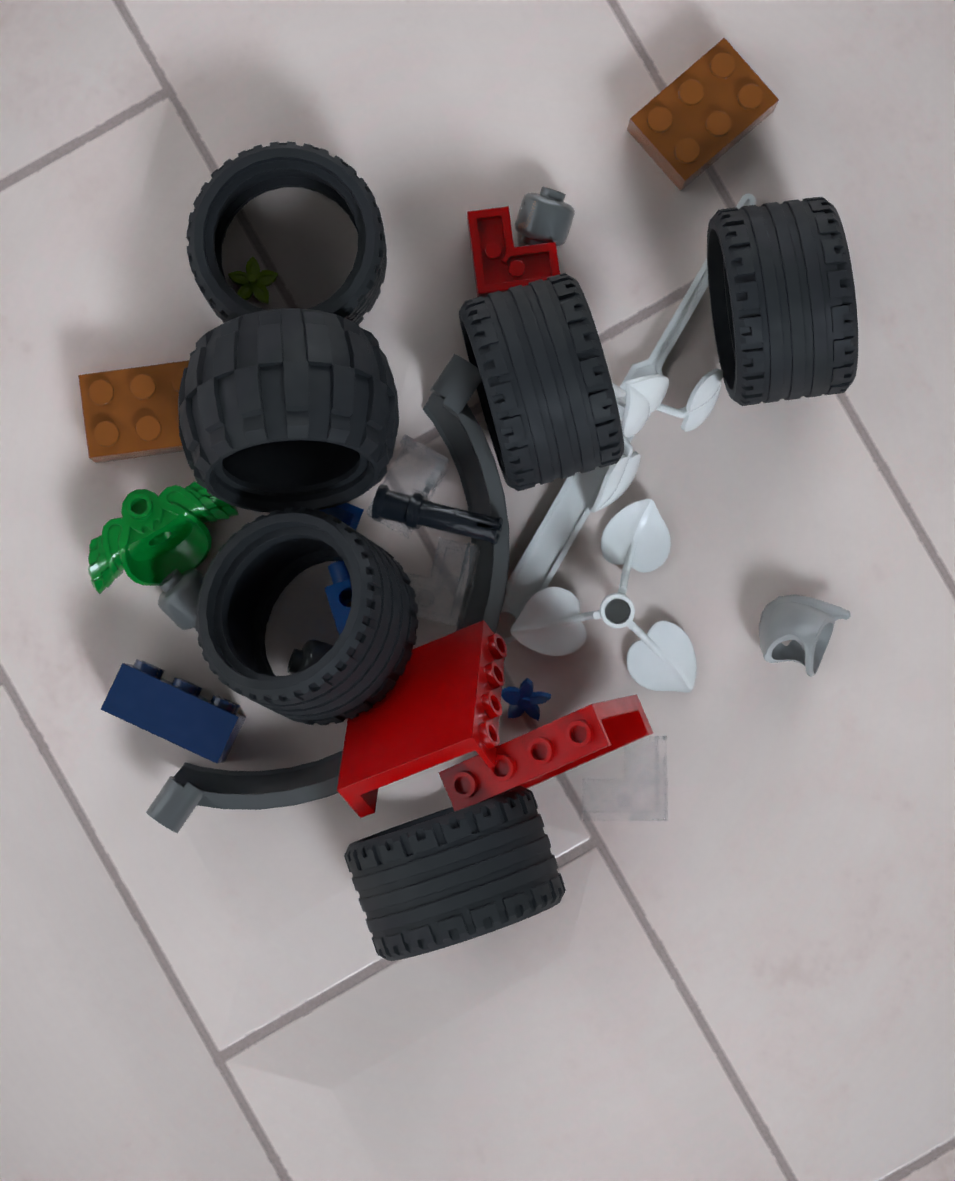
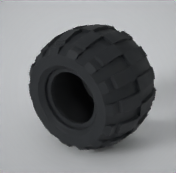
M280 308L249 313L226 321L207 332L196 342V349L190 353L188 367L184 368L179 389V436L187 462L191 470H194V477L198 485L207 489V493L242 509L270 513L275 510L284 511L286 508L292 507L297 510L301 507L310 508L311 510H322L347 503L363 495L381 482L387 473V465L393 457L399 426L397 389L387 357L379 348V342L371 332L359 327V324L336 314L302 308Z

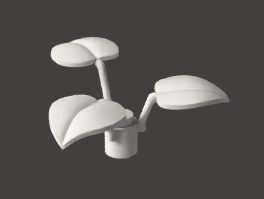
M717 368L704 375L690 394L687 406L680 409L661 404L669 386V379L664 375L653 374L625 381L626 391L612 383L622 426L624 453L618 463L609 467L594 505L589 508L591 512L594 513L616 501L628 489L637 473L641 455L636 451L633 452L632 445L625 437H631L639 432L650 417L651 412L655 410L678 418H684L681 429L685 432L700 426L709 416L718 399L723 379L722 370Z
M643 499L627 505L608 522L601 538L603 557L609 563L616 565L624 564L618 593L606 596L600 605V610L579 614L580 603L572 592L562 587L544 588L536 592L526 602L510 631L513 637L527 648L538 653L564 656L577 651L586 641L587 633L581 621L602 618L612 628L627 626L641 639L630 646L626 659L627 669L631 677L639 685L654 691L691 692L695 684L697 666L693 645L687 634L679 626L668 621L656 622L646 634L633 621L635 608L632 601L626 596L631 567L643 573L654 571L664 564L670 553L671 537L669 530L655 502L652 499Z

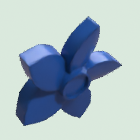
M526 678L520 684L519 689L512 686L502 689L501 696L509 704L508 718H518L525 711L531 718L539 721L540 708L538 704L549 701L551 694L542 691L533 692V682Z

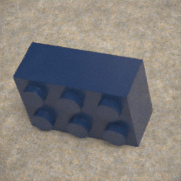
M136 659L134 665L122 663L100 710L216 764L226 761L246 718L237 713L240 705L213 695L211 700L200 696L201 687L182 678L175 677L173 682L167 681L162 678L163 669L143 660Z

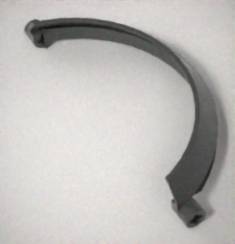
M453 354L430 388L432 393L422 410L433 422L449 450L461 480L468 511L496 518L501 517L503 519L502 530L497 531V534L500 535L497 544L471 538L472 562L469 587L462 616L456 629L458 631L484 620L495 634L505 599L509 570V524L505 496L493 454L480 424L467 405V401L482 380L479 369L464 358ZM343 751L318 761L291 768L266 771H228L185 763L175 777L172 776L168 779L148 809L147 814L169 830L179 833L196 806L225 810H263L295 806L330 797L339 793L337 786Z

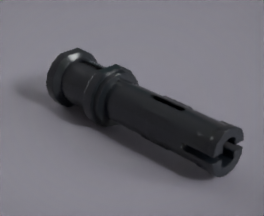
M382 484L376 491L372 505V519L374 521L381 522L383 519L406 524V527L411 530L425 526L488 541L492 544L498 543L500 535L497 534V531H501L503 525L501 517L496 518L427 501V498L421 493L415 492L413 495L390 491L387 485Z

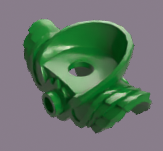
M195 481L185 488L178 485L167 487L159 496L147 489H136L130 492L122 503V517L109 520L103 526L102 536L94 538L90 542L88 572L92 585L101 594L125 570L127 576L135 583L146 586H159L162 580L175 569H178L181 573L191 568L196 569L206 559L212 546L210 531L204 523L217 522V520H225L231 516L239 515L237 507L227 504L207 493V489L198 485Z

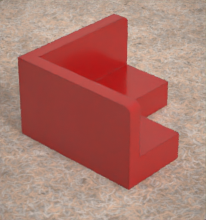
M509 206L467 211V224L477 297L482 296L484 298L490 293L497 291L505 292L511 287L518 285L526 286L529 282L540 279L544 281L548 277L560 274L556 242L514 247Z

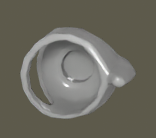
M800 595L779 596L766 605L760 618L759 638L764 659L769 663L799 662L805 666L808 676H814L831 638L835 621L838 619H849L850 611L811 597ZM792 640L788 646L782 644L783 641Z

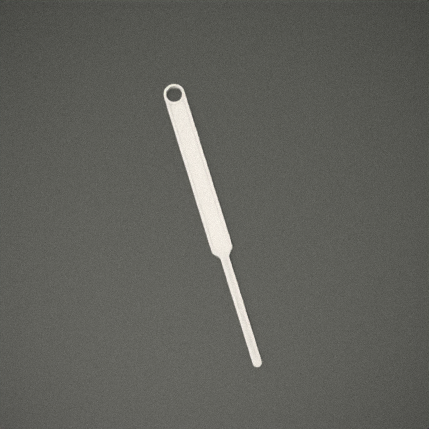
M745 194L736 207L740 209L743 206L755 205L756 198L752 194ZM707 258L649 359L631 366L620 385V388L626 391L625 381L653 374L663 375L662 366L709 286ZM635 435L625 438L628 440L629 443H631ZM611 465L602 468L595 467V470L585 473L577 472L574 476L567 477L507 581L501 612H508L517 619L526 602L536 592L548 587L591 512L589 508L594 505L605 475ZM512 635L511 637L505 638L503 640L505 644H508L515 641L516 639Z

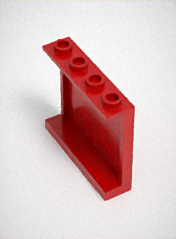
M484 620L412 649L413 654L405 666L406 670L396 681L397 684L394 688L385 694L386 697L380 702H376L373 708L367 712L363 711L353 719L348 718L337 791L360 818L375 813L378 788L464 754L476 751L489 768L495 766L497 746L500 743L498 729L499 717L502 715L501 695L502 686L505 684L503 672L507 647L503 638L498 633L494 634Z
M636 694L590 704L497 746L496 763L492 768H489L482 758L476 755L438 773L453 809L457 811L485 801L514 787L523 786L527 789L649 736L653 734V730Z

